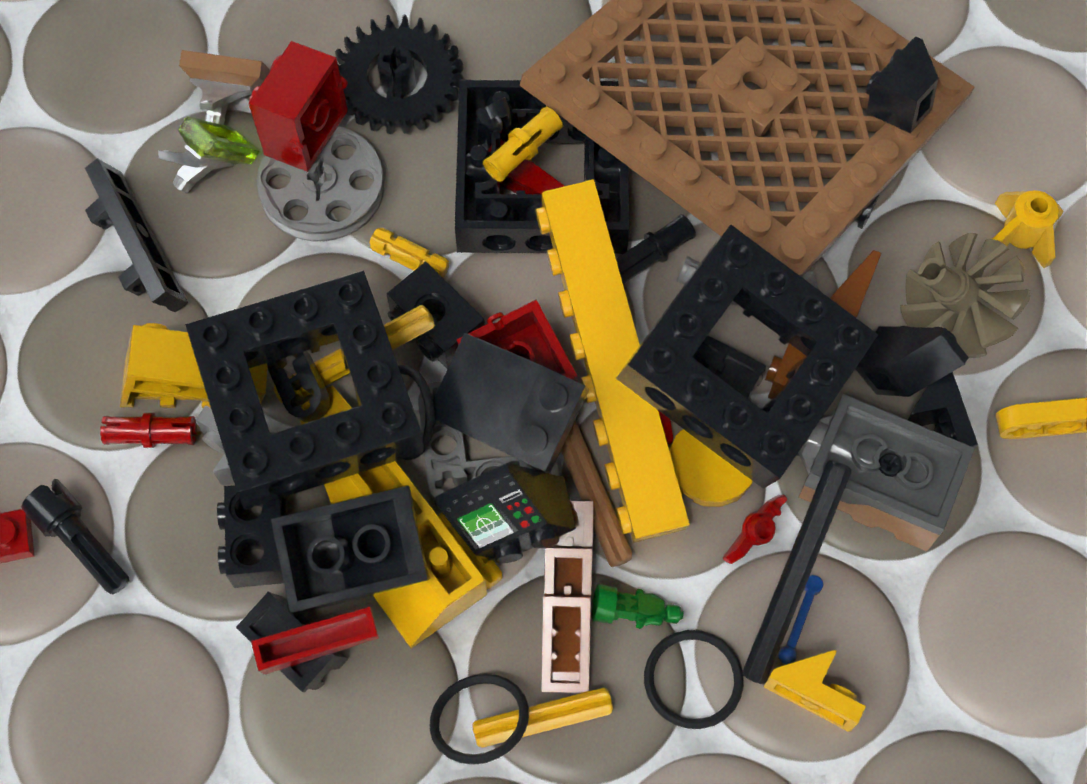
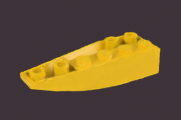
M333 385L327 388L330 403L329 409L322 418L352 409ZM307 401L301 406L305 409H308L311 405L309 401ZM300 420L301 425L308 423ZM396 461L324 484L331 504L404 486L410 487L430 580L372 595L410 649L487 595L484 577Z

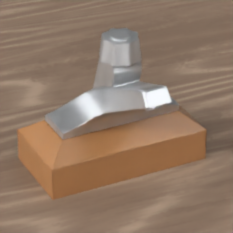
M186 50L181 51L179 63L180 68L190 77V82L201 88L203 96L199 101L200 109L207 110L205 127L213 130H222L228 104L241 97L251 95L257 86H261L271 71L262 61Z

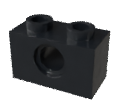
M424 262L386 293L390 309L387 314L391 321L419 305H424L431 314L443 316L440 321L434 322L435 326L433 329L416 337L418 340L416 344L427 359L431 362L437 359L446 369H448L458 348L457 339L463 337L464 333L469 334L485 325V319L427 262Z

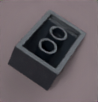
M464 333L433 399L435 420L540 470L551 473L589 390L585 385Z
M409 486L271 519L290 613L319 609L430 580Z

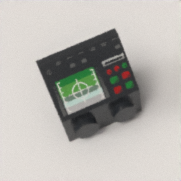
M509 463L435 497L437 507L472 552L477 556L495 558L496 563L500 564L511 563L523 557L522 552L531 548H545L555 545L559 542V536L576 529L564 477Z

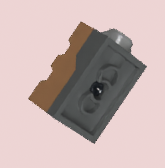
M843 394L834 414L819 421L798 452L808 472L799 498L809 502L812 501L829 460L847 465L851 468V475L837 509L850 514L852 519L870 528H883L894 533L896 539L927 552L945 529L975 448Z

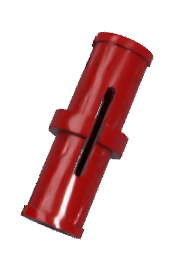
M143 413L142 417L103 416L101 423L107 426H100L101 441L104 445L142 444L143 448H154L156 444L194 445L196 441L195 436H192L197 433L194 416L156 417L155 413Z

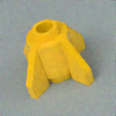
M1042 191L1004 192L999 195L995 205L1006 219L1004 228L992 239L998 240L1006 246L1011 243L1013 246L1021 249L1034 247L1032 254L1041 266L1045 268L1051 265L1056 257L1053 225L1064 212L1063 209L1050 195Z

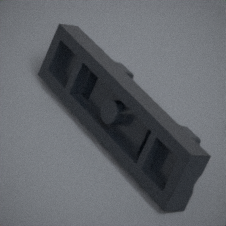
M97 158L86 166L85 170L99 198L85 211L92 224L104 230L114 226L133 263L118 276L124 290L137 296L147 291L153 303L166 306L168 310L177 312L187 305L188 301L122 172Z

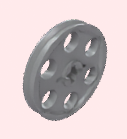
M338 126L308 172L264 155L258 168L257 190L266 215L280 230L302 240L329 241L355 232L371 219L382 200L384 179L379 157L371 144L356 132ZM342 145L352 146L356 150L347 159H339L333 155L334 150ZM321 165H323L327 181H324L323 187H320L321 195L319 200L315 184L318 183L321 177ZM283 174L290 177V182L283 188L275 189L268 186L269 180L275 175ZM359 176H368L374 181L370 188L361 191L354 189L351 183ZM303 206L308 209L307 215L301 220L292 221L285 217L286 212L291 207ZM341 206L350 210L349 216L343 221L336 222L327 217L329 211L334 207Z

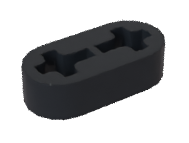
M308 351L292 355L296 358L292 361V366L297 374L295 376L284 369L287 365L286 357L276 360V365L267 366L283 405L289 414L303 422L321 419L326 414L330 403L329 394ZM300 388L313 395L309 399L311 406L308 409L300 406L304 402Z

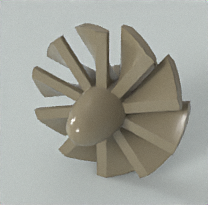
M977 233L962 235L949 245L954 267L951 268L946 265L941 243L938 241L933 244L927 252L918 270V274L911 269L909 270L906 278L907 305H900L902 316L908 327L946 328L954 334L957 343L969 358L986 356V347L1010 338L1018 330V327L995 313L993 307L1014 320L1030 300L1029 289L987 292L995 284L1024 282V265L1018 256H1015L992 275L982 277L985 268L1009 250L1005 244L998 240L986 239L976 265L966 272L967 260L978 235Z

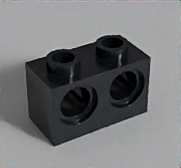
M235 485L224 486V502H218L217 504L218 526L220 530H225V546L218 547V566L220 574H226L234 588L284 583L271 519L287 515L286 497L258 505L262 507L260 515L253 520L245 521L241 519L245 510ZM254 549L264 551L263 557L258 563L254 565L242 564L244 556L249 551Z

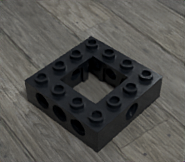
M459 80L455 199L457 253H547V250L553 249L550 234L542 235L537 221L535 209L542 207V194H525V191L516 190V194H501V182L492 178L483 165V160L490 157L501 147V139L507 142L509 140L508 134L515 128L521 129L540 113L542 108L546 107L544 103L520 86L521 80ZM600 81L601 86H619L618 81ZM506 96L514 115L512 124L508 129L503 128L501 133H493L486 130L479 121L476 112ZM558 114L562 120L563 127L544 143L584 144V181L594 179L614 254H624L627 252L629 238L628 166Z
M730 225L709 250L616 379L760 487L765 488L781 479L878 334L733 225ZM732 301L744 309L742 313L748 318L754 316L780 336L778 340L784 345L790 343L806 355L805 358L788 371L785 376L788 378V381L779 394L769 401L763 409L759 408L692 357Z
M364 271L185 324L236 491L244 510L423 452L422 431ZM340 341L343 363L346 369L349 368L359 407L270 434L249 368L266 363L270 367L276 365V360L311 350V353L320 351L321 346Z

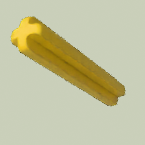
M599 688L530 706L529 721L522 737L610 715L613 710V704L607 688ZM519 709L473 722L472 728L478 747L483 748L505 742L517 726Z

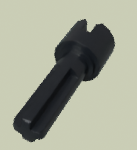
M59 479L52 481L51 489L48 486L40 485L25 498L21 508L43 535L47 537L58 536L106 592L113 595L127 585L129 576L80 519L82 506Z

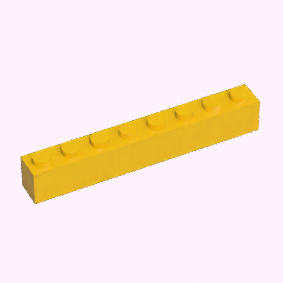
M594 179L542 192V207L535 209L541 234H550L553 249L547 250V257L552 275H561L564 291L558 292L564 318L572 316L576 333L569 334L575 360L583 359L586 367L587 376L581 377V383L589 390L585 398L587 403L595 402L599 419L592 420L599 447L607 445L611 462L605 463L604 468L610 490L619 489L623 506L616 508V513L623 535L630 533L633 543L686 530L690 524L659 412L655 407L616 379L640 344Z

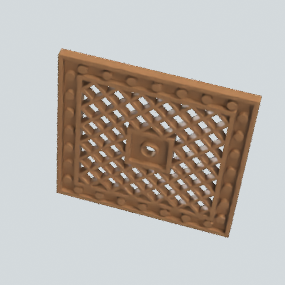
M610 0L525 71L520 82L522 88L553 109L557 114L721 236L730 225H733L801 277L808 272L960 108L975 88L958 74L930 56L939 77L932 111L911 133L874 116H863L862 108L868 107L869 95L867 93H858L856 86H867L872 75L876 71L881 72L889 64L895 51L903 49L910 41L851 0H769V2L754 0ZM662 14L664 15V19H657ZM675 14H691L692 20H676ZM703 15H718L719 21H704ZM730 16H746L747 22H732ZM758 17H773L774 23H759ZM786 18H800L801 24H787ZM639 35L640 41H632ZM650 35H667L668 42L651 41ZM679 36H695L696 43L680 42ZM707 37H723L724 44L708 43ZM735 38H742V39L736 44ZM763 39H778L779 45H764ZM791 40H805L806 46H792ZM818 40L832 41L833 47H819ZM625 56L643 57L644 64L626 63ZM615 57V63H607L611 58ZM654 57L671 58L672 65L655 64ZM683 58L699 59L700 65H684ZM711 59H719V60L712 66V61H711ZM796 62H810L811 69L797 68ZM823 62L837 63L839 70L824 69ZM851 63L864 64L866 70H852ZM600 78L618 79L619 86H601ZM629 79L647 80L648 87H630ZM658 80H675L676 88L659 87ZM687 81H697L695 88H688ZM744 82L755 83L761 89L752 90ZM810 84H815L817 92L807 91ZM829 85H843L844 92H830ZM633 102L651 103L652 111L634 110ZM662 103L680 104L681 111H663ZM691 104H708L709 112H693ZM793 107L794 114H785ZM806 107H820L822 115H807ZM834 108H848L850 116L835 115ZM666 127H684L685 135H667ZM695 127L713 128L714 136H697ZM725 128H741L743 137L726 136ZM770 129L771 137H762ZM782 129L798 130L800 138H784ZM811 130H826L827 138H813ZM839 131H854L855 139H841ZM867 131H877V132L869 139V136H868V132H867ZM700 151L717 152L718 160H701ZM729 152H746L748 161H731ZM759 153H775L776 162L760 161ZM788 153H803L805 162H789ZM817 154H831L833 163L818 162ZM845 154H855L848 162L846 161ZM734 176L751 177L753 186H736ZM764 177H780L781 186H765ZM793 177H808L810 187L795 186ZM822 178H832L825 186L823 185ZM769 201L785 202L787 211H770ZM798 202H809L800 211Z

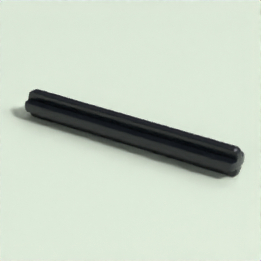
M829 460L825 466L744 666L743 676L750 681L759 684L767 682L851 475V468L847 465Z

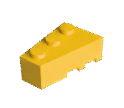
M146 323L142 326L133 325L125 359L120 407H134V399L160 400L161 408H175L176 400L202 401V408L205 406L210 407L188 332L169 330L166 326L158 323ZM267 363L249 368L260 404L266 393Z

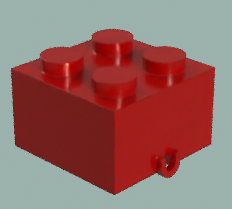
M291 41L283 54L275 58L270 73L261 86H257L253 90L249 100V108L265 156L306 172L310 170L348 111L343 91L347 87L348 82L340 75L336 57Z
M537 300L506 315L502 312L496 313L487 319L488 324L469 333L471 336L578 382V376ZM500 318L498 322L493 323V321ZM462 337L457 339L458 346L460 344Z

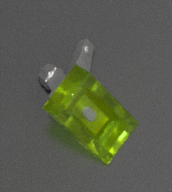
M186 116L178 129L187 144L184 147L186 152L174 153L164 150L158 151L159 159L184 165L179 169L172 184L180 191L187 193L197 181L213 169L229 167L234 164H252L260 150L232 127Z

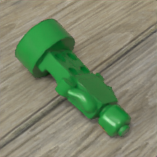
M597 584L593 596L591 618L594 622L611 624L613 620H618V618L628 619L629 621L636 622V628L642 629L644 625L660 626L663 620L667 623L677 624L680 619H683L684 612L681 611L679 605L667 604L665 607V601L653 593H645L642 589H637L634 595L618 592L615 586Z

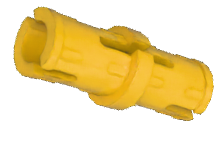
M546 106L521 129L515 128L508 134L509 140L490 157L483 160L484 168L496 181L501 182L525 159H533L538 154V147L563 127L562 120L558 114Z

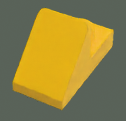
M837 650L773 669L764 688L848 732L859 723L866 706L856 701L857 696L843 686L830 684L828 687L822 684Z

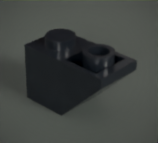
M915 36L903 49H897L891 57L889 64L881 72L876 71L872 75L866 88V93L869 95L867 113L909 133L932 111L939 79L923 39Z
M879 326L875 331L878 334L877 338L855 370L876 395L910 397L965 365L969 357L957 343L954 334L946 328Z

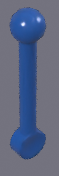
M811 575L808 578L804 588L806 593L787 645L779 651L778 656L783 664L793 663L797 659L795 648L814 596L819 594L823 588L822 579L816 575Z

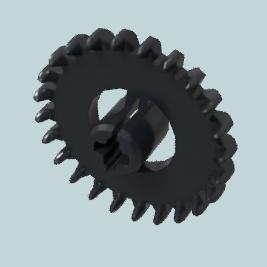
M404 14L399 28H395L391 17L387 15L384 30H381L376 25V22L371 19L370 35L364 33L357 26L356 36L358 43L352 42L347 36L344 37V45L348 53H343L341 49H336L335 55L340 64L338 65L340 75L348 82L347 87L343 89L348 109L346 115H355L357 124L363 125L370 121L369 125L372 131L379 130L383 125L386 126L387 134H393L396 127H400L404 134L409 133L411 125H415L419 130L425 129L424 120L428 119L434 123L440 120L438 111L443 113L449 112L451 110L450 101H455L459 98V80H464L461 74L464 68L463 61L458 58L459 50L456 45H453L448 50L450 47V36L447 33L443 35L442 39L438 40L439 32L436 24H433L431 30L425 34L422 18L418 19L417 25L413 29H409L408 18ZM414 59H416L427 72L426 81L416 94L402 98L409 95L415 89ZM376 64L378 66L381 88L387 94L386 97L375 92L368 82L369 74ZM394 77H395L396 88H397V89H396V96H395V88H394V82H393V78H394Z

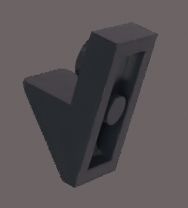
M951 372L926 388L908 421L920 426L936 423L935 432L976 448L978 443L954 374Z

